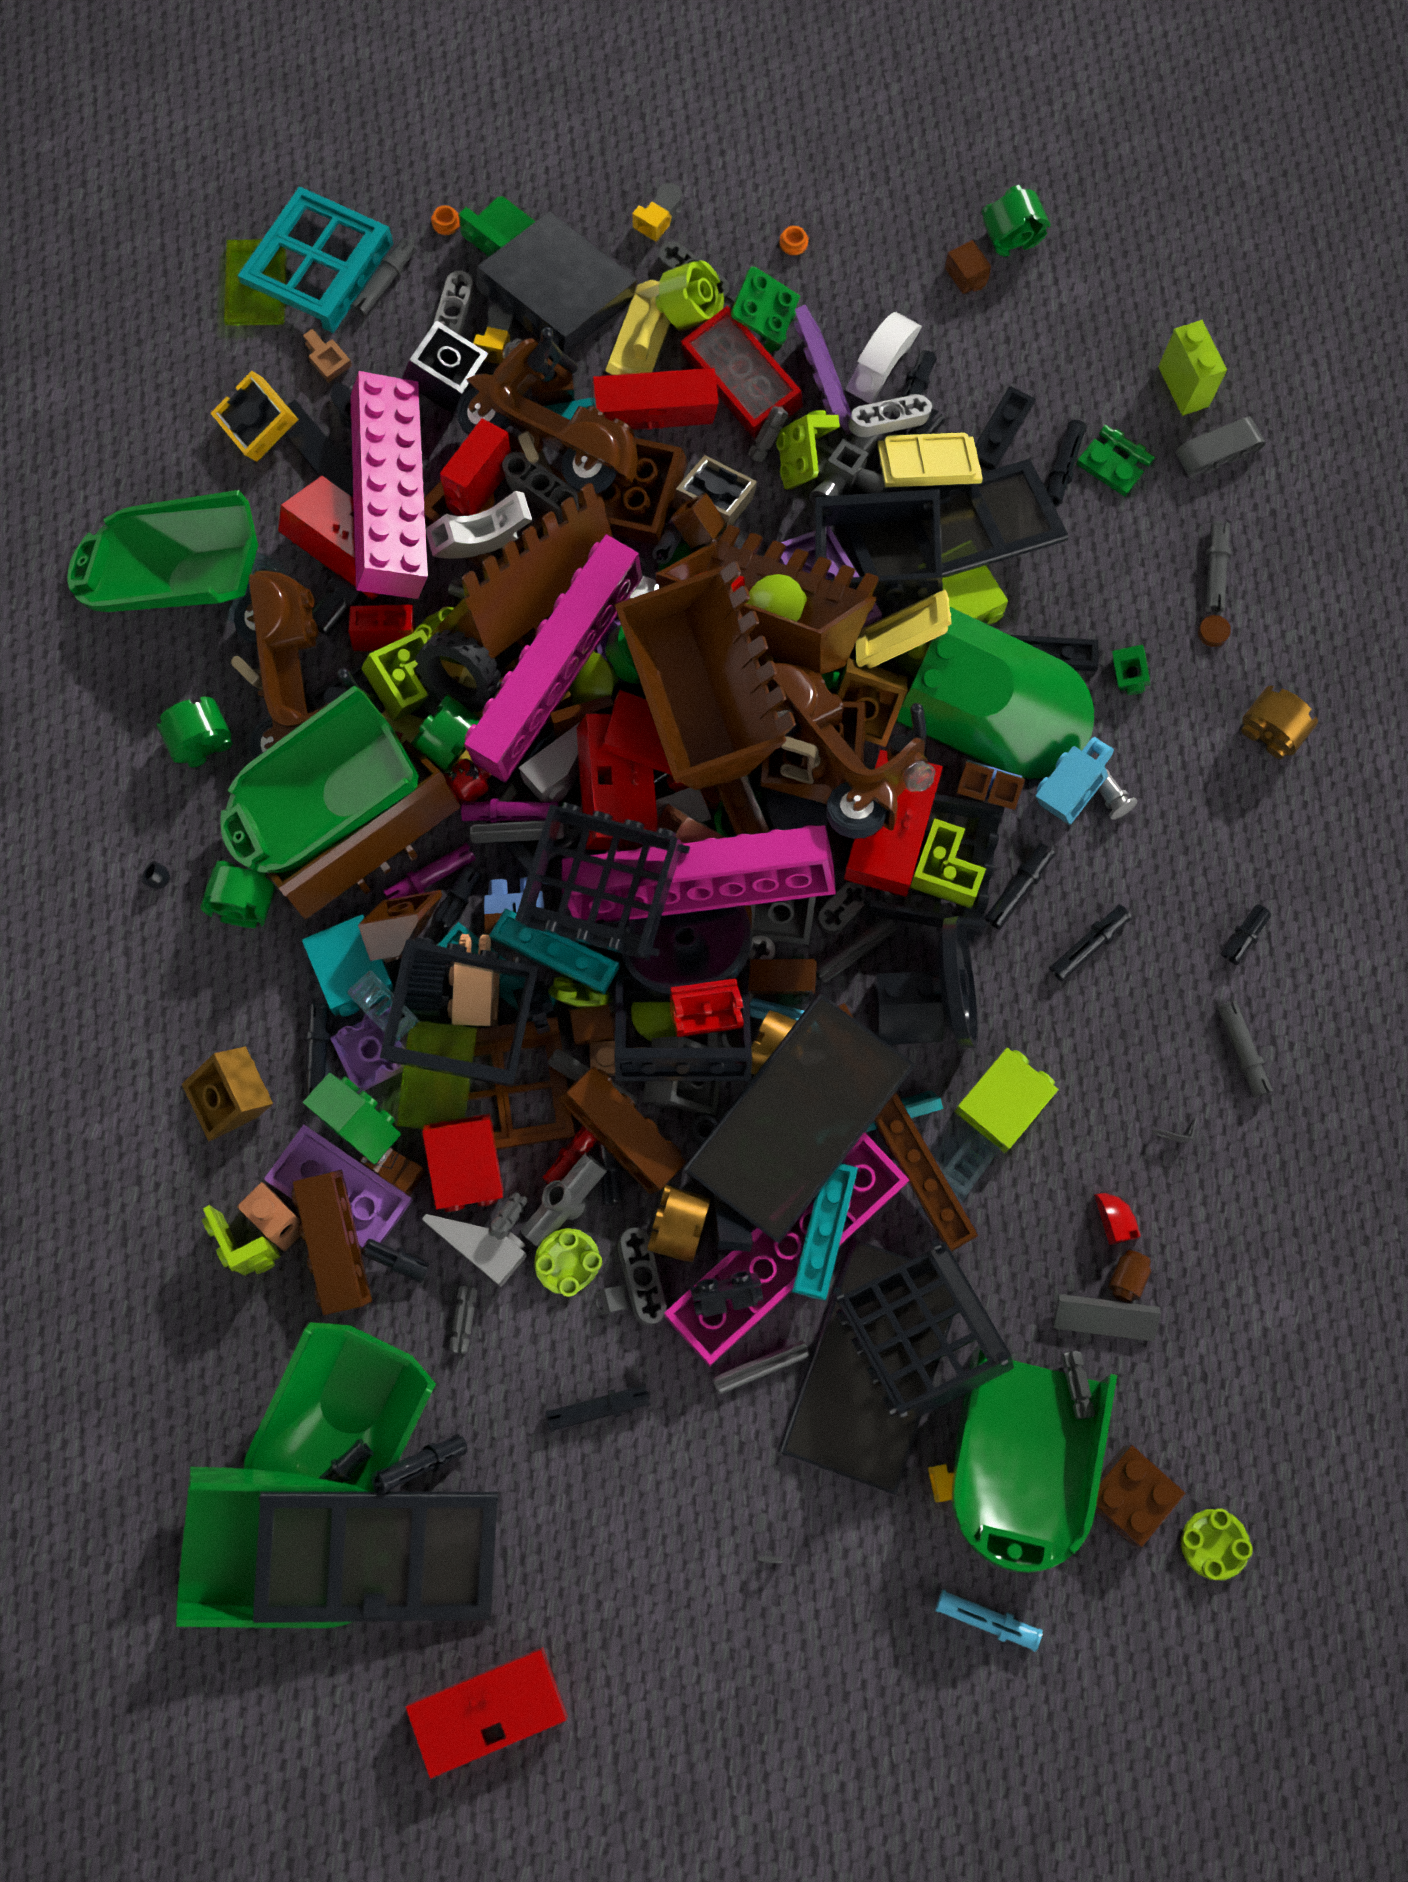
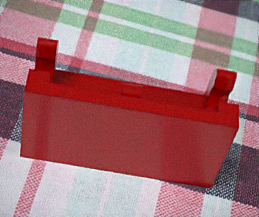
M413 605L350 606L349 635L353 651H376L413 634L416 629Z
M736 978L670 988V1013L677 1037L743 1028L744 1020L740 1011L743 1008V1001Z

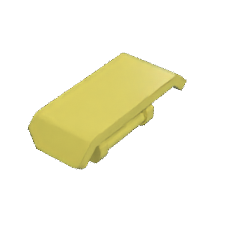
M649 280L638 284L607 364L606 372L612 375L653 372L671 324L665 313L660 312L656 306L655 299L659 295L660 282Z

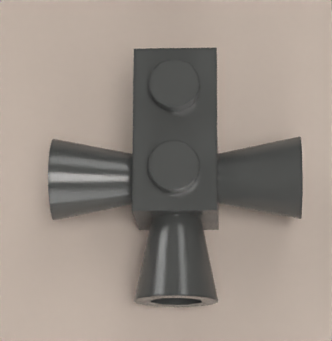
M853 434L850 443L842 439L835 450L815 439L819 469L817 478L823 480V482L810 492L809 496L814 505L815 497L840 496L842 492L850 495L855 486L864 494L887 492L889 487H885L883 474L865 469L868 456L878 448L877 442L881 441L879 435L859 437Z

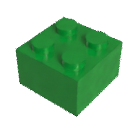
M329 1072L302 1103L338 1136L375 1165L401 1135L392 1126L395 1119L381 1107L376 1110L375 1108L378 1103L364 1090L358 1095L359 1088L346 1076L339 1080Z

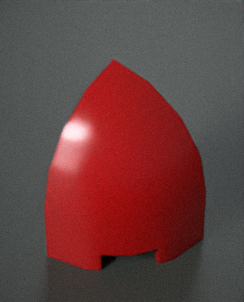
M1108 1193L1094 1194L1109 1245L1141 1237L1135 1216L1127 1203L1121 1198Z

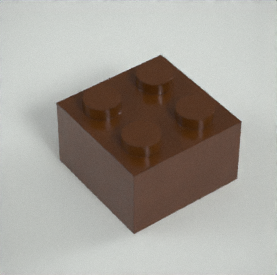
M1126 1445L1120 1449L1101 1472L1095 1512L1131 1545L1143 1547L1186 1493L1133 1445Z

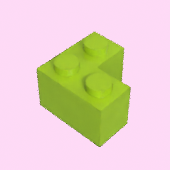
M423 629L370 653L361 668L393 722L420 709L428 697V693L417 677L420 674L416 672L418 663L415 662L419 650L429 641Z
M934 819L910 888L970 909L972 908L986 868L955 858L965 828Z

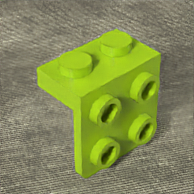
M824 410L813 411L781 428L776 439V445L780 453V477L785 489H793L818 476L819 469L815 439L839 428V415H826Z
M211 1205L203 1208L206 1217L202 1218L203 1225L209 1236H215L220 1247L216 1249V1252L224 1267L229 1266L232 1272L236 1271L245 1276L253 1271L256 1274H260L275 1266L274 1260L281 1257L276 1245L262 1236L238 1248L223 1214Z

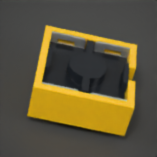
M251 371L235 387L238 391L231 398L226 396L210 414L244 455L257 462L299 419L267 381L254 371Z

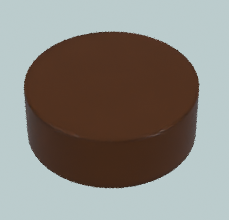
M1219 615L1207 616L1198 628L1200 640L1210 647L1223 645L1231 633L1229 622Z

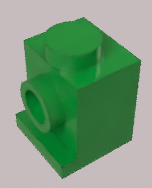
M1144 645L1112 651L1119 690H1126L1127 695L1145 692V686H1150L1151 681ZM1134 668L1139 671L1137 677L1129 678L1127 676V672L1130 669Z

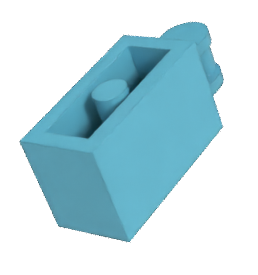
M1093 737L1082 751L1073 746L1068 753H1063L1056 763L1055 771L1049 778L1045 777L1037 787V794L1035 796L1039 805L1068 825H1071L1108 777L1105 764L1111 758L1114 749L1098 738ZM1094 752L1099 754L1096 760L1091 757Z

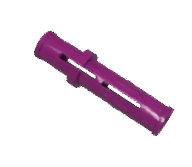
M491 799V801L484 802L462 801L461 816L464 822L545 821L550 804L559 806V802L499 801V799Z
M465 842L462 846L415 873L413 871L406 873V878L382 891L386 899L424 893L426 887L470 862H474L476 858L472 851L469 852L470 847Z

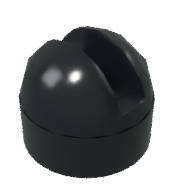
M152 861L144 870L141 882L150 888L161 889L168 885L170 874L164 865Z

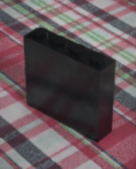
M550 211L479 264L476 274V288L482 295L489 297L496 304H499L506 314H513V317L527 331L532 332L540 339L541 330L544 327H550L553 330V340L565 354L569 353L625 308L633 299L637 282L633 276Z

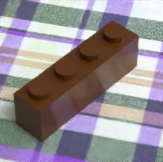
M593 1066L584 1072L558 1100L651 1195L661 1190L682 1168L686 1161L681 1157L680 1149L674 1143L666 1141L658 1133L657 1125L651 1119L643 1117L635 1109L634 1101L626 1094L620 1093L612 1085L613 1082L610 1076L603 1070Z
M342 1169L293 1181L292 1200L295 1207L299 1208L301 1217L299 1224L300 1235L307 1243L309 1252L307 1266L310 1273L314 1274L316 1282L315 1300L317 1305L322 1308L323 1315L354 1309L368 1304L372 1301Z

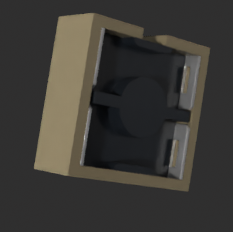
M704 455L676 488L672 507L678 510L685 501L707 493L726 522L720 530L723 533L728 525H733L753 500L757 481Z

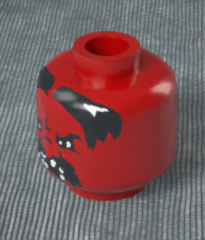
M466 758L459 761L443 774L447 786L457 802L461 804L462 801L477 800L489 789L486 781L490 777L489 773Z

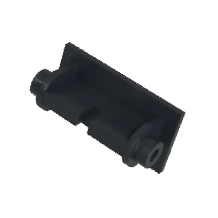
M740 1271L732 1274L729 1279L721 1281L705 1279L698 1282L697 1286L690 1287L693 1300L697 1301L693 1302L696 1316L703 1315L705 1318L726 1313V1299L732 1300L734 1310L757 1306V1302L764 1300L761 1287H758L762 1285L757 1273Z

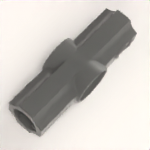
M585 1152L562 1181H552L545 1187L542 1193L543 1204L522 1227L521 1233L535 1246L539 1247L543 1239L557 1231L566 1220L577 1219L585 1209L586 1195L606 1173V1168Z

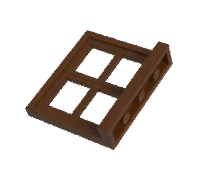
M557 1017L547 1018L551 1031L540 1035L537 1033L534 1021H527L521 1050L546 1046L548 1061L556 1049L563 1051ZM516 1023L426 1037L428 1051L432 1055L457 1060L491 1055L493 1067L505 1069L503 1053L510 1052ZM549 1065L550 1081L513 1086V1088L495 1084L496 1089L453 1095L449 1074L432 1071L439 1122L456 1119L454 1103L497 1096L501 1131L494 1132L497 1150L575 1137L572 1113L558 1100L568 1090L567 1077ZM552 1088L556 1123L513 1129L509 1094Z

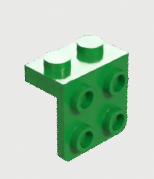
M503 196L497 197L479 215L475 214L468 207H465L458 214L462 236L488 257L536 222Z
M751 267L746 272L732 307L731 316L734 320L760 335L759 342L770 354L774 350L779 351L783 346L788 327L796 315L795 309L800 295L757 267Z

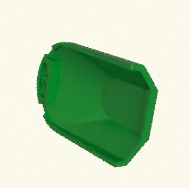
M239 490L137 505L119 510L103 519L105 525L99 529L96 535L90 532L87 533L77 546L68 567L67 581L70 591L83 606L98 612L216 604L245 596L249 575L251 574L258 549L249 501Z
M950 607L951 625L948 626V631L945 634L931 640L910 689L903 700L895 723L913 731L910 709L914 703H920L924 708L927 738L985 765L1021 775L1025 779H1039L1051 776L1056 769L1055 766L1058 759L1063 753H1068L1073 746L1082 751L1090 740L1094 725V707L1087 685L1081 676L1064 661Z
M353 686L252 760L239 772L228 789V792L231 794L226 810H221L220 825L223 841L230 854L239 863L254 871L281 873L295 869L310 861L416 790L419 775L393 728L366 694L358 687Z
M310 1322L297 1344L245 1457L243 1469L284 1472L319 1478L332 1466L331 1461L334 1458L338 1459L358 1439H361L371 1448L374 1455L352 1474L353 1479L351 1481L345 1480L343 1483L357 1486L366 1491H375L371 1484L372 1473L385 1469L399 1461L436 1383L412 1355L355 1327Z

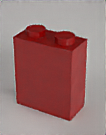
M481 418L440 472L447 507L455 515L470 516L478 514L505 478L502 463L505 456L511 453L507 431Z
M490 1113L424 1124L422 1132L436 1209L444 1208L445 1212H454L464 1209L465 1204L478 1203V1206H489L497 1203V1199L503 1198V1184Z

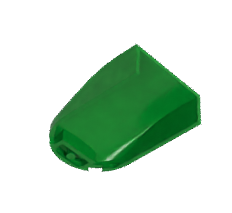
M979 1345L972 1351L969 1370L988 1361ZM1014 1360V1369L964 1394L954 1463L952 1506L962 1535L969 1545L985 1560L1009 1571L1023 1573L1039 1572L1064 1562L1084 1543L1090 1532L1095 1515L1117 1375L1110 1374L1100 1382L1088 1379L1091 1392L1089 1401L1093 1402L1095 1416L1085 1420L1076 1419L1074 1415L1073 1405L1075 1401L1071 1400L1065 1373Z
M190 1467L176 1604V1627L333 1628L352 1623H253L260 1510L258 1498L261 1491L366 1490L346 1483L284 1472L241 1468ZM274 1508L269 1606L326 1605L332 1508ZM347 1508L341 1605H363L364 1593L388 1594L397 1577L400 1566V1538L395 1522L387 1508Z

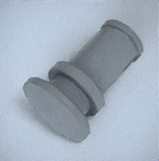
M1106 769L1108 777L1098 790L1106 800L1105 806L1107 809H1112L1109 817L1114 820L1129 813L1136 806L1137 799H1128V792L1121 790L1108 769Z

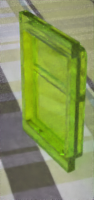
M262 239L227 240L225 326L285 324L286 304L240 283L237 276ZM280 246L262 274L286 285L287 252L286 248Z
M411 1020L406 1049L473 1063L477 1028ZM404 1065L397 1126L423 1129L424 1124L466 1117L471 1079Z

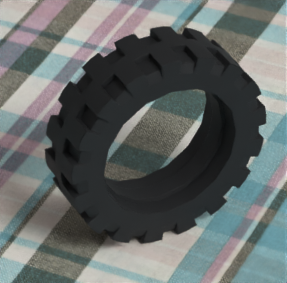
M444 630L442 633H435L419 650V654L416 656L415 662L418 663L416 672L421 675L420 681L422 685L427 686L429 694L440 699V703L449 694L471 712L475 710L480 712L487 701L494 697L500 689L501 682L499 680L501 679V673L496 669L497 663L495 659L490 658L488 655L489 651L484 646L481 648L477 644V640L472 637L467 638L464 636V633L459 631L452 633L451 630ZM440 656L450 657L465 666L474 677L477 688L466 687L454 680L444 669Z

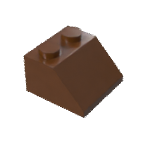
M441 890L383 900L358 924L370 961L383 959L384 962H391L401 958L406 939L414 941V938L424 931L442 898Z

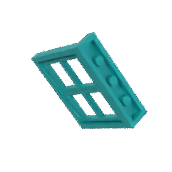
M299 186L237 276L240 283L320 319L323 329L334 334L350 310L351 303L355 301L394 243L389 226ZM306 209L331 220L313 247L288 236ZM338 224L364 235L346 262L321 251ZM280 246L305 257L287 285L262 274ZM313 261L338 272L320 300L295 289Z

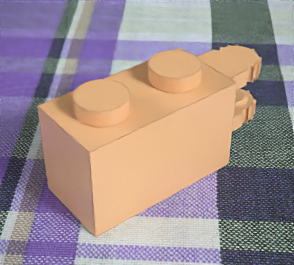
M462 934L459 939V945L467 947V952L471 953V937L469 934ZM481 935L478 943V955H480V950L491 951L489 935ZM456 964L451 966L449 983L453 986V999H450L448 1002V1017L452 1019V1025L498 1026L500 974Z

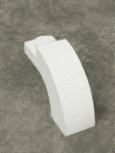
M898 312L890 314L878 327L857 361L859 364L845 390L872 404L896 362L904 353H908L922 326Z
M515 491L492 508L475 515L453 516L445 514L428 526L425 531L434 557L449 559L467 558L497 550L508 542L518 539L516 532L533 520L524 493Z

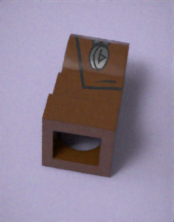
M391 1148L385 1152L375 1165L363 1155L358 1160L409 1197L426 1174L423 1167Z

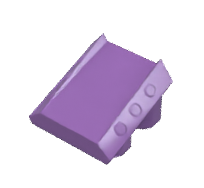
M391 1007L383 1011L371 1010L364 1015L361 1022L353 1026H345L330 1038L349 1079L359 1088L358 1094L362 1090L365 1091L411 1068L410 1066L385 1062L380 1059ZM401 1017L395 1047L418 1051Z

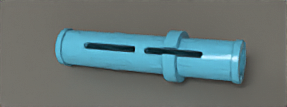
M945 1590L941 1591L935 1609L936 1612H941L997 1635V1640L1005 1642L1007 1639L1034 1652L1037 1651L1042 1638V1629H1037L1013 1619L1014 1615L1006 1612L1003 1615L977 1603L950 1594Z

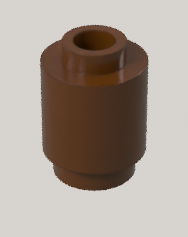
M1126 1250L1124 1256H1120L1108 1285L1109 1289L1113 1291L1112 1296L1125 1303H1131L1132 1300H1140L1152 1271L1149 1267L1151 1260L1147 1256L1132 1250Z

